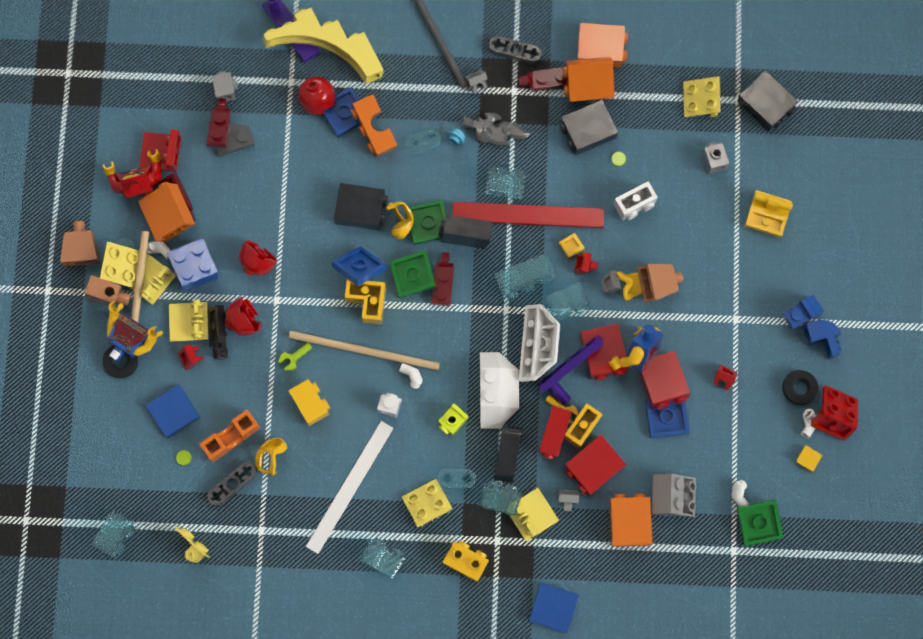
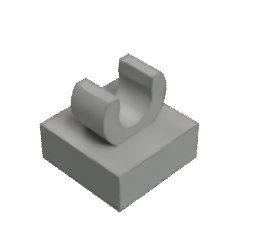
M483 70L464 77L467 84L476 93L478 92L476 86L479 83L482 84L484 89L487 88V84L484 81L488 78Z
M558 490L559 502H564V511H572V503H579L578 491Z

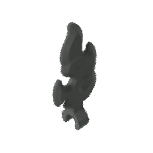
M485 113L486 119L483 120L480 117L478 121L464 117L461 127L464 129H475V136L478 141L482 143L489 142L497 146L508 145L510 142L506 139L507 137L525 139L530 135L529 131H525L516 123L503 121L498 126H494V121L501 120V116L496 113Z

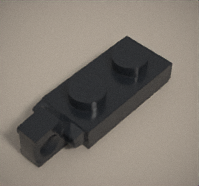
M217 305L207 310L210 347H213V359L224 360L228 357V349L226 348L227 332L225 331L226 314L224 312V305Z

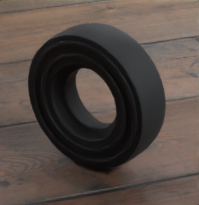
M110 346L103 355L105 371L115 378H126L132 375L138 366V356L132 358L124 353L127 356L128 362L125 367L117 368L113 364V359L109 356L115 346Z
M796 370L785 378L783 393L791 403L805 405L816 397L818 383L811 373L804 370ZM798 380L804 381L807 384L808 390L803 395H799L793 390V384Z

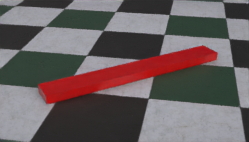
M453 202L452 216L492 221V224L603 228L604 226L603 208Z

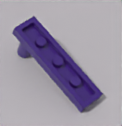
M267 0V2L262 4V8L278 28L287 22H294V16L281 0ZM290 43L304 63L320 54L319 49L315 45Z
M599 334L544 377L539 382V388L544 393L549 389L562 405L566 404L571 397L560 386L558 381L603 345V338Z

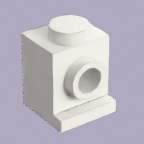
M390 393L381 395L377 408L378 413L397 418L402 399Z

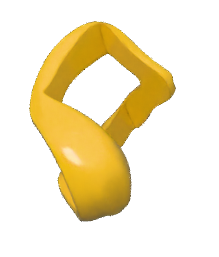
M389 202L386 210L393 209L400 220L393 227L391 234L395 239H403L408 235L413 226V213L404 202ZM401 205L408 217L407 220L399 213L397 206Z
M621 271L617 272L618 278L626 282L623 288V296L626 301L643 295L638 273L626 275Z
M282 438L270 439L259 448L255 456V467L259 472L270 474L272 477L277 474V471H275L276 454L283 453L287 449V444ZM265 452H268L271 457L269 470L262 469L261 467L262 456Z

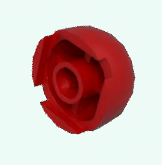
M318 76L310 77L301 84L298 90V100L305 112L312 115H320L325 113L324 111L328 108L331 109L334 106L336 93L332 84L325 78Z
M246 240L239 251L238 257L240 264L244 267L243 272L249 276L253 274L257 276L266 275L276 265L277 258L264 248L262 250L259 248V244Z
M243 297L236 299L226 309V327L240 336H249L261 330V321L257 322L254 316L258 315V313L247 298L243 300Z

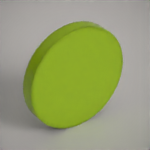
M615 152L612 155L611 161L615 166H622L626 162V156L622 152Z
M186 450L178 452L176 460L180 465H187L192 459L191 454Z

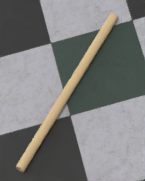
M294 331L289 333V338L434 370H439L440 363Z

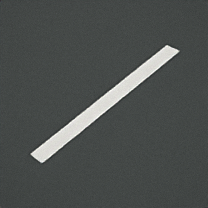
M382 421L380 422L306 545L307 548L319 554L388 439L393 427Z

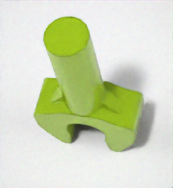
M307 343L293 354L284 352L281 354L278 362L281 364L285 360H290L291 363L284 370L286 372L293 371L297 368V360L310 351L312 347Z

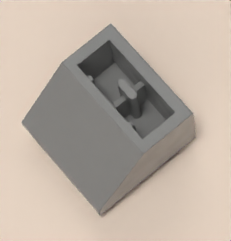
M677 474L653 475L652 514L695 517L696 478Z

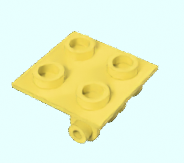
M719 76L683 82L684 117L710 114V117H717L718 113H721Z
M107 242L100 278L135 288L139 250Z
M148 253L146 255L141 297L153 305L174 280L175 274Z
M193 300V303L169 304L170 342L208 340L207 302Z
M437 479L402 496L417 527H423V524L431 520L434 521L433 519H438L440 515L446 512L449 513L453 509Z
M536 488L505 508L526 542L559 521L539 488Z
M175 527L192 544L185 552L187 560L197 563L204 556L210 557L207 554L209 550L201 542H195L193 540L195 536L184 527L182 529Z

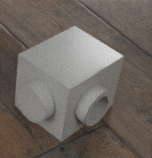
M218 72L216 75H213L212 79L217 101L219 98L227 99L226 101L236 100L235 90L238 89L236 78H232L230 72Z
M714 142L705 146L702 156L708 174L727 169L729 161L723 143L717 144Z

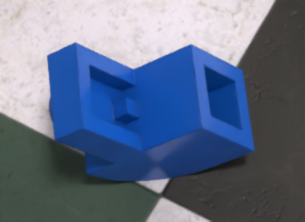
M811 295L783 312L782 315L793 330L821 315L824 310L816 297Z
M817 320L806 323L802 327L808 345L823 341L828 359L836 358L840 355L841 346L835 338L842 333L834 323L828 320Z

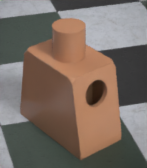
M83 221L73 222V232H65L63 235L60 262L65 267L101 264L95 235L91 230H85V222Z
M647 264L637 267L644 303L655 301L677 292L679 289L678 283L683 281L682 273L675 272L672 264Z
M92 275L90 276L85 290L87 300L107 306L115 300L114 305L116 307L117 303L128 306L131 299L130 294L121 292L122 288L120 285ZM113 292L114 294L113 296L109 297L107 296V293Z

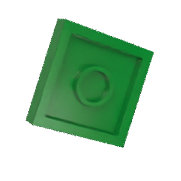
M443 200L409 207L414 217L411 228L414 245L442 238L438 234L441 220L445 221L446 218Z
M426 250L389 261L400 298L437 287Z
M775 499L736 507L744 546L783 539L778 506Z

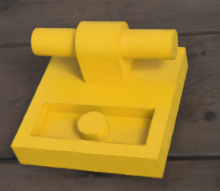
M756 190L744 227L781 238L789 212L793 207V201Z

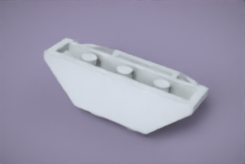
M541 304L525 306L519 371L520 382L536 381L557 363L560 323Z
M480 352V429H500L519 409V370L499 352Z

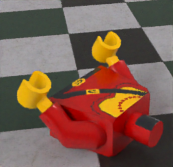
M156 149V154L154 155L148 151L147 154L152 162L151 165L117 175L115 174L116 169L112 161V166L106 168L103 164L104 173L108 176L112 190L115 193L124 194L126 198L152 191L162 178L161 165L159 163L162 157L159 151Z

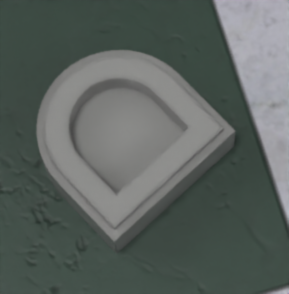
M610 271L604 276L602 280L604 292L615 293L621 288L617 271Z

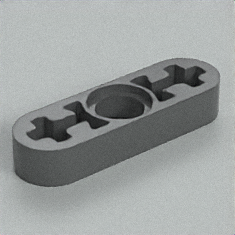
M494 36L489 41V50L494 55L529 64H536L541 59V50L538 46L501 36ZM499 42L500 46L498 49H495L493 44ZM505 44H508L507 52L504 51ZM512 46H518L520 48V52L518 54H512L510 52V48ZM523 49H526L525 57L522 56ZM532 51L536 52L535 54L537 55L534 58H530Z
M248 462L241 464L208 492V501L214 506L224 504L256 477L257 470L255 466ZM245 467L248 469L252 468L250 471L251 476L245 475L242 477L245 480L243 483L235 476L237 473L241 476L244 473L243 469ZM230 479H236L238 483L237 487L233 490L227 488V482ZM223 485V488L227 492H229V494L226 496V494L223 493L220 495L221 500L219 502L217 500L213 501V493L216 492L217 494H219L220 492H222L223 490L220 487Z

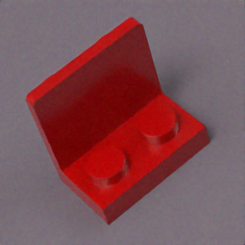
M171 129L170 134L144 132L139 167L151 165L152 162L147 153L150 151L154 155L157 149L162 157L159 162L161 171L177 172L182 139L179 130Z
M825 385L822 389V410L811 420V426L845 441L858 428V399Z

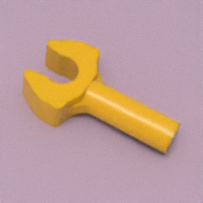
M551 395L545 400L551 406L572 411L576 417L579 415L574 405L565 407Z

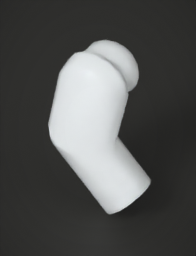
M151 241L148 243L147 253H161L168 260L167 252L171 250L164 242Z
M402 363L399 372L408 375L411 380L410 386L418 389L423 380L419 370Z
M806 409L803 413L805 427L801 435L806 439H809L815 430L811 426V420L816 416L812 409Z
M744 480L736 481L732 487L731 496L738 506L749 504L743 497L745 488H747Z

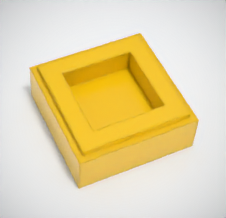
M575 233L558 243L568 259L585 249Z
M805 445L795 463L813 472L823 455Z

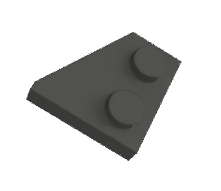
M230 124L226 148L216 147L219 157L255 146L249 126Z

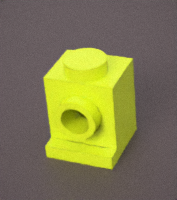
M453 404L439 419V428L446 435L450 433L453 436L468 420V415L457 405ZM454 417L456 421L455 423H449L448 419Z

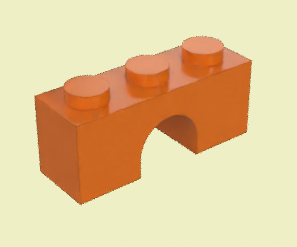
M372 94L353 103V109L350 111L353 118L359 120L361 125L359 130L362 136H366L369 141L367 147L370 153H374L378 157L397 148V143L390 128L384 131H376L371 125L372 118L381 113L374 95Z
M247 409L234 418L226 429L212 434L199 445L209 459L215 462L261 429V427Z

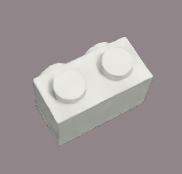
M648 181L615 198L613 205L622 221L626 218L631 220L638 216V212L642 210L646 212L652 209L658 197Z

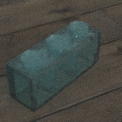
M546 252L495 273L494 281L502 299L506 297L511 299L516 297L520 291L525 290V292L535 289L537 284L542 283L545 285L552 282L556 272Z

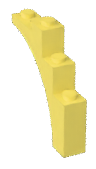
M312 8L297 11L294 14L293 23L287 22L282 27L269 29L263 34V43L266 48L287 43L315 45L325 48L347 61L358 72L365 84L382 78L384 70L365 33H355L347 39L338 20L328 21L320 26Z

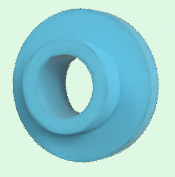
M453 129L448 132L447 138L452 145L462 146L465 135L462 131Z

